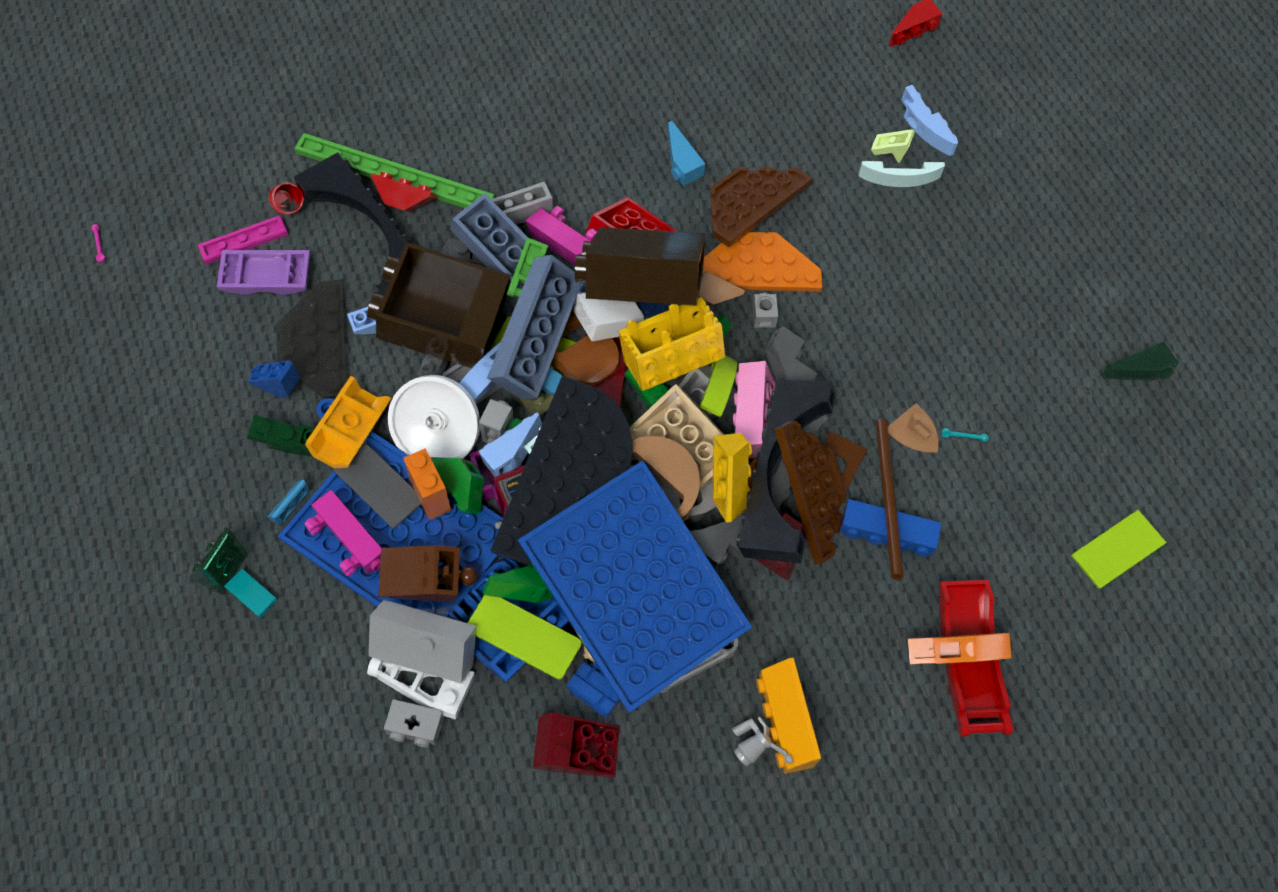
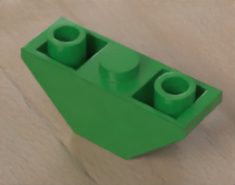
M430 457L441 480L445 484L446 491L457 501L456 506L463 513L478 515L481 511L484 478L471 461L461 458Z

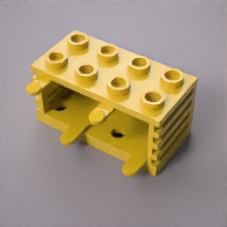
M702 297L698 298L697 306L671 304L666 312L638 323L630 320L626 328L618 330L624 362L642 391L725 358L722 325L720 322L718 323V319L714 317V313L710 311L708 305L706 306V302Z

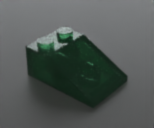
M225 527L215 540L208 544L205 555L201 561L194 565L191 577L198 584L220 595H223L226 590L224 586L235 576L248 556L247 551L229 528Z

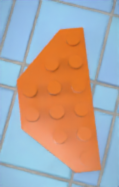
M748 232L730 247L721 243L704 257L703 273L707 271L743 290L817 292L822 290L821 269L778 233Z

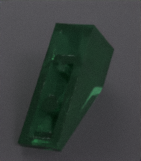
M1162 342L1109 365L1101 376L1103 379L1153 381L1160 377L1164 380L1174 374L1173 370L1179 362L1165 342Z

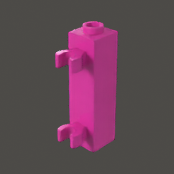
M556 206L551 211V214L540 208L525 220L529 234L533 238L548 245L549 249L574 266L577 254L582 255L583 242L593 241L597 233L596 230L590 229L584 237L564 224L566 217L562 215L564 209Z
M332 490L311 504L317 515L308 519L304 524L313 536L326 525L352 556L339 564L347 577L352 575L360 566L367 574L380 569L382 548Z

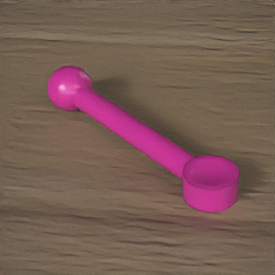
M94 224L91 230L94 232L98 252L96 260L102 263L106 258L102 254L99 237L100 226Z

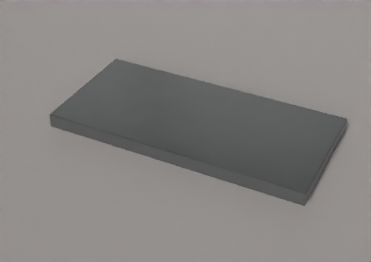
M366 443L362 445L348 468L333 469L393 530L421 506L415 490Z

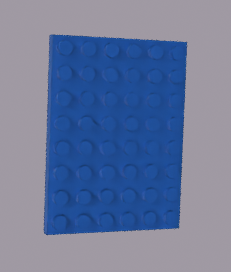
M371 431L364 443L373 449L413 488L403 460L408 455ZM333 471L278 535L282 542L376 608L383 600L444 616L448 611L455 614L452 607L455 604L461 607L465 602L463 597L466 594H471L472 585H463L458 580V596L453 602L378 598L380 569L367 574L360 566L352 575L347 577L339 564L352 556L326 525L313 536L304 524L308 519L317 515L311 504L332 490L381 548L434 545L460 547L459 570L463 567L471 566L476 569L478 578L499 558L498 555L491 553L490 550L499 530L495 527V523L498 521L502 522L503 518L482 504L478 515L463 513L456 506L457 501L447 492L451 511L429 520L421 505L393 530ZM438 563V567L443 569L445 564ZM442 586L437 587V589L444 590Z
M644 461L636 464L517 540L628 713L752 628Z

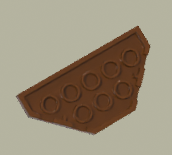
M738 167L711 187L713 237L727 247H730L812 184L813 178L798 168H788V171H776V168L759 167V171L747 170V167Z
M789 421L775 428L776 439L781 449L783 462L787 469L790 486L795 496L796 506L800 513L814 564H823L833 557L836 552L837 546L832 543L834 533H839L842 520V515L839 514L840 502L845 503L846 491L834 451L829 447L822 446L820 440L811 432L803 431L797 421Z

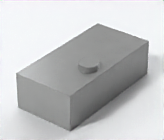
M383 600L370 615L369 657L462 683L473 667L476 626Z

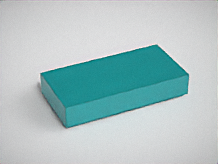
M243 569L224 586L260 619L278 601L276 597Z

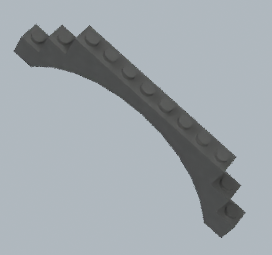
M784 326L772 334L764 349L776 383L777 379L814 381L817 373L797 360L803 352L801 347L805 340ZM825 414L814 420L802 430L811 432L818 438V430L827 421L828 415ZM782 453L776 462L772 476V497L778 513L781 512L780 505L782 501L786 500L791 492L789 488L790 480L783 462ZM747 508L732 522L726 523V521H723L705 529L690 531L712 567L722 564L728 553L742 562L752 560V558H744L739 548H737V536L741 534L743 528L742 515L747 511Z

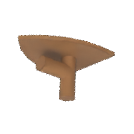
M917 403L888 426V433L902 445L921 452L938 453L939 440L936 428L931 418Z

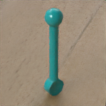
M944 428L941 431L944 438L956 436L980 439L982 442L989 440V436L985 433L976 435L953 432L949 428Z

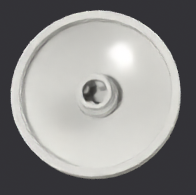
M440 375L417 377L403 385L396 392L389 406L388 426L391 437L398 449L407 455L426 448L430 457L463 459L473 449L479 436L480 416L476 403L463 386L450 378Z

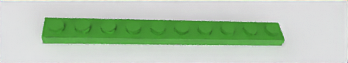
M303 133L294 148L296 154L320 162L338 152L343 159L346 158L352 166L351 170L354 173L371 178L372 173L380 175V172H385L393 175L392 180L399 182L400 178L412 181L411 186L419 188V184L430 187L432 188L431 192L437 194V200L462 208L468 207L484 193L490 199L495 198L494 194Z

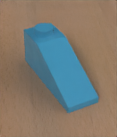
M673 121L668 122L671 173L676 181L679 180L684 186L704 176L705 163Z

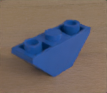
M287 360L256 365L250 372L251 377L248 383L277 397H288L300 380L294 364Z

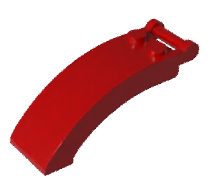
M989 580L940 582L941 637L995 634L994 596ZM999 660L945 663L949 690L958 721L959 735L966 737L974 733L1002 732L1003 735L1012 734L1013 725L1009 714L1010 701L1003 681ZM999 717L1000 722H968L970 718Z

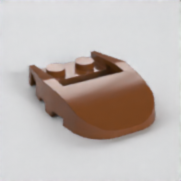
M575 303L560 339L582 325L573 311ZM587 335L562 353L556 349L550 365L555 370L559 369L567 378L595 386L617 371L621 359L617 345L612 338L592 342Z

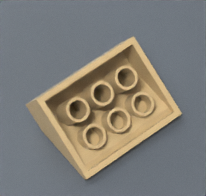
M675 384L630 427L632 440L644 436H661L682 445L696 462L700 476L699 491H701L713 481L714 436L724 434L689 395Z

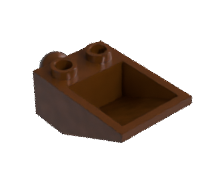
M434 545L382 548L378 598L453 602L458 596V580L463 585H473L478 579V573L471 566H466L459 570L460 547ZM438 563H444L445 567L440 569ZM442 586L444 590L437 589V587Z

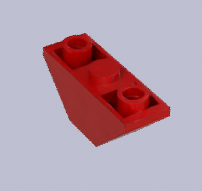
M380 172V175L372 173L371 178L386 205L407 212H413L437 198V194L432 193V188L419 184V188L411 186L412 181L400 178L398 182L392 180L393 175Z

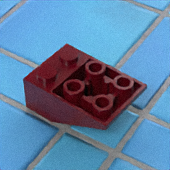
M553 712L540 716L533 768L558 773L615 778L620 727Z

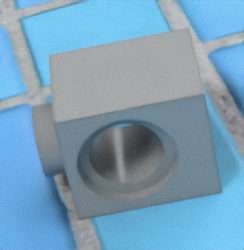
M754 294L752 304L754 328L776 327L778 320L776 294Z

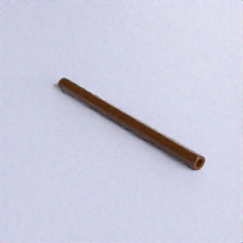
M878 419L876 421L890 571L892 579L900 580L904 575L887 420Z

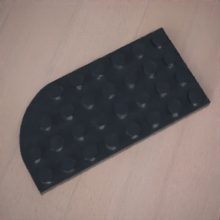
M564 376L561 377L490 550L491 553L534 568L517 540L629 469L633 450L630 427L620 407L606 393L596 387Z

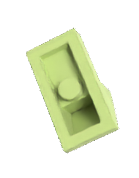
M911 129L878 134L871 151L874 155L893 153L897 162L900 163L911 144L915 131Z

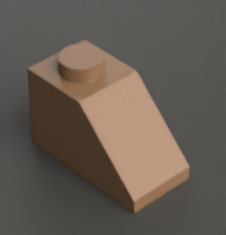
M704 271L698 298L702 297L707 306L709 303L717 304L741 296L745 290Z

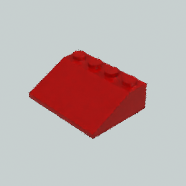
M629 197L592 214L586 230L587 233L590 229L598 231L599 227L678 232Z

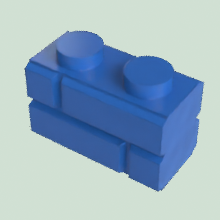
M584 661L567 683V690L606 719L609 718L620 703L619 698L601 670L593 662L589 665Z

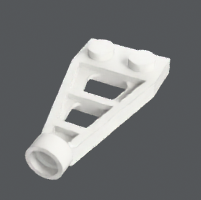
M373 657L367 671L368 675L378 678V680L421 706L443 711V716L452 719L457 718L475 677L474 672L469 671L462 683L442 678L444 681L438 694L431 696L422 691L420 685L425 677L437 676ZM401 671L417 673L411 686L397 680Z

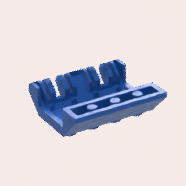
M507 558L508 563L504 560L499 563L504 572H509L517 567H527ZM491 571V572L488 574V576L490 577L491 575L495 574L496 572ZM484 577L470 590L478 604L469 594L463 597L465 603L473 610L469 616L457 604L452 607V610L461 622L468 623L484 597L482 591L487 583V577ZM502 598L560 629L569 622L554 598L539 603ZM450 611L443 616L459 621ZM475 637L474 656L490 672L504 682H507L526 664L490 643Z

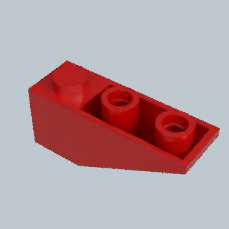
M923 0L914 4L892 32L889 46L901 45L906 40L913 37L917 38L929 30L934 31L939 26L943 13L932 0Z

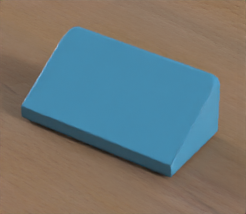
M304 480L297 481L267 518L278 526L282 525L310 492Z

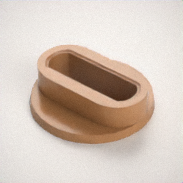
M644 436L633 439L632 460L644 461L648 469L683 500L682 505L676 512L682 521L685 522L692 512L700 487V476L695 460L682 445L669 438Z

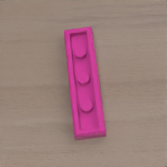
M279 215L198 244V247L207 265L220 260L222 250H248L287 236L288 233Z

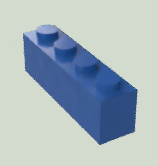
M848 499L839 532L851 539L863 538L874 545H888L884 508ZM897 512L901 551H913L915 555L920 557L932 556L937 549L941 523Z

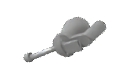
M761 717L757 719L764 727V733L753 718L732 728L736 736H740L751 729L756 733V735L739 743L738 747L734 750L736 756L745 766L755 763L763 751L770 747L784 755V760L788 764L793 762L791 755H788L785 750L772 743L769 736L770 728Z

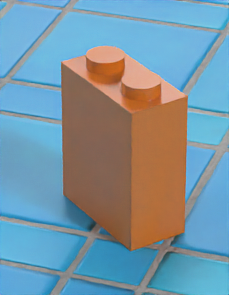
M426 448L404 457L403 460L410 482L428 519L431 520L451 511L446 488Z

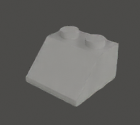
M709 365L689 372L679 385L699 407L712 371ZM733 387L731 389L725 408L734 398L735 392H738ZM701 409L710 418V420H713L717 416L706 410Z

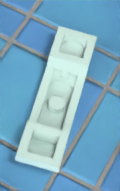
M862 161L859 177L884 186H919L939 179L945 167V162H924L922 169L883 168V162Z

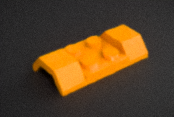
M350 376L306 441V447L314 458L334 469L348 468L389 404L391 397H376L361 389L356 379Z

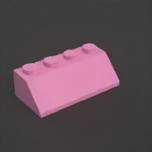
M766 361L739 363V372H736L735 375L738 392L734 394V402L737 406V411L733 414V423L736 427L734 434L742 433L747 441L751 443L752 454L749 456L751 459H757V451L762 447V430L767 426V410L771 408L772 404L771 392L776 387V381Z

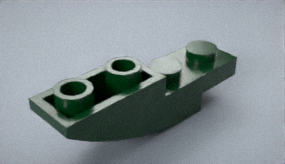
M254 415L247 439L268 444L270 449L313 457L305 443L315 428L303 424L300 428Z

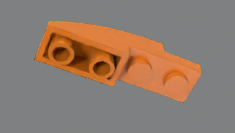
M1009 633L908 638L910 664L959 663L1012 658Z

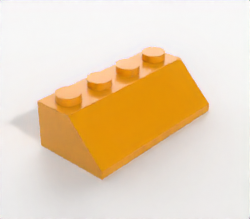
M793 657L761 670L759 679H756L759 694L763 693L765 703H762L765 718H770L772 726L769 731L772 743L776 742L778 747L785 750L793 758V762L788 764L784 760V755L779 752L775 753L778 768H783L784 774L814 768L821 759Z

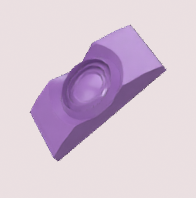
M222 250L217 289L242 295L256 292L287 295L305 291L307 289L310 251Z

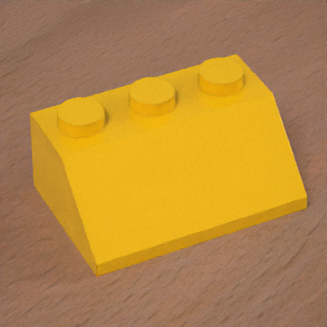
M742 433L714 436L712 501L726 523L732 522L747 508V494L750 490L748 477L751 476L748 459L752 454L751 443L747 441Z

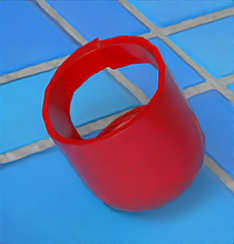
M290 182L274 186L268 196L271 207L277 213L283 215L297 212L302 207L304 201L301 189ZM288 198V204H291L293 198L297 203L293 211L286 212L279 208L286 207V205L280 204Z

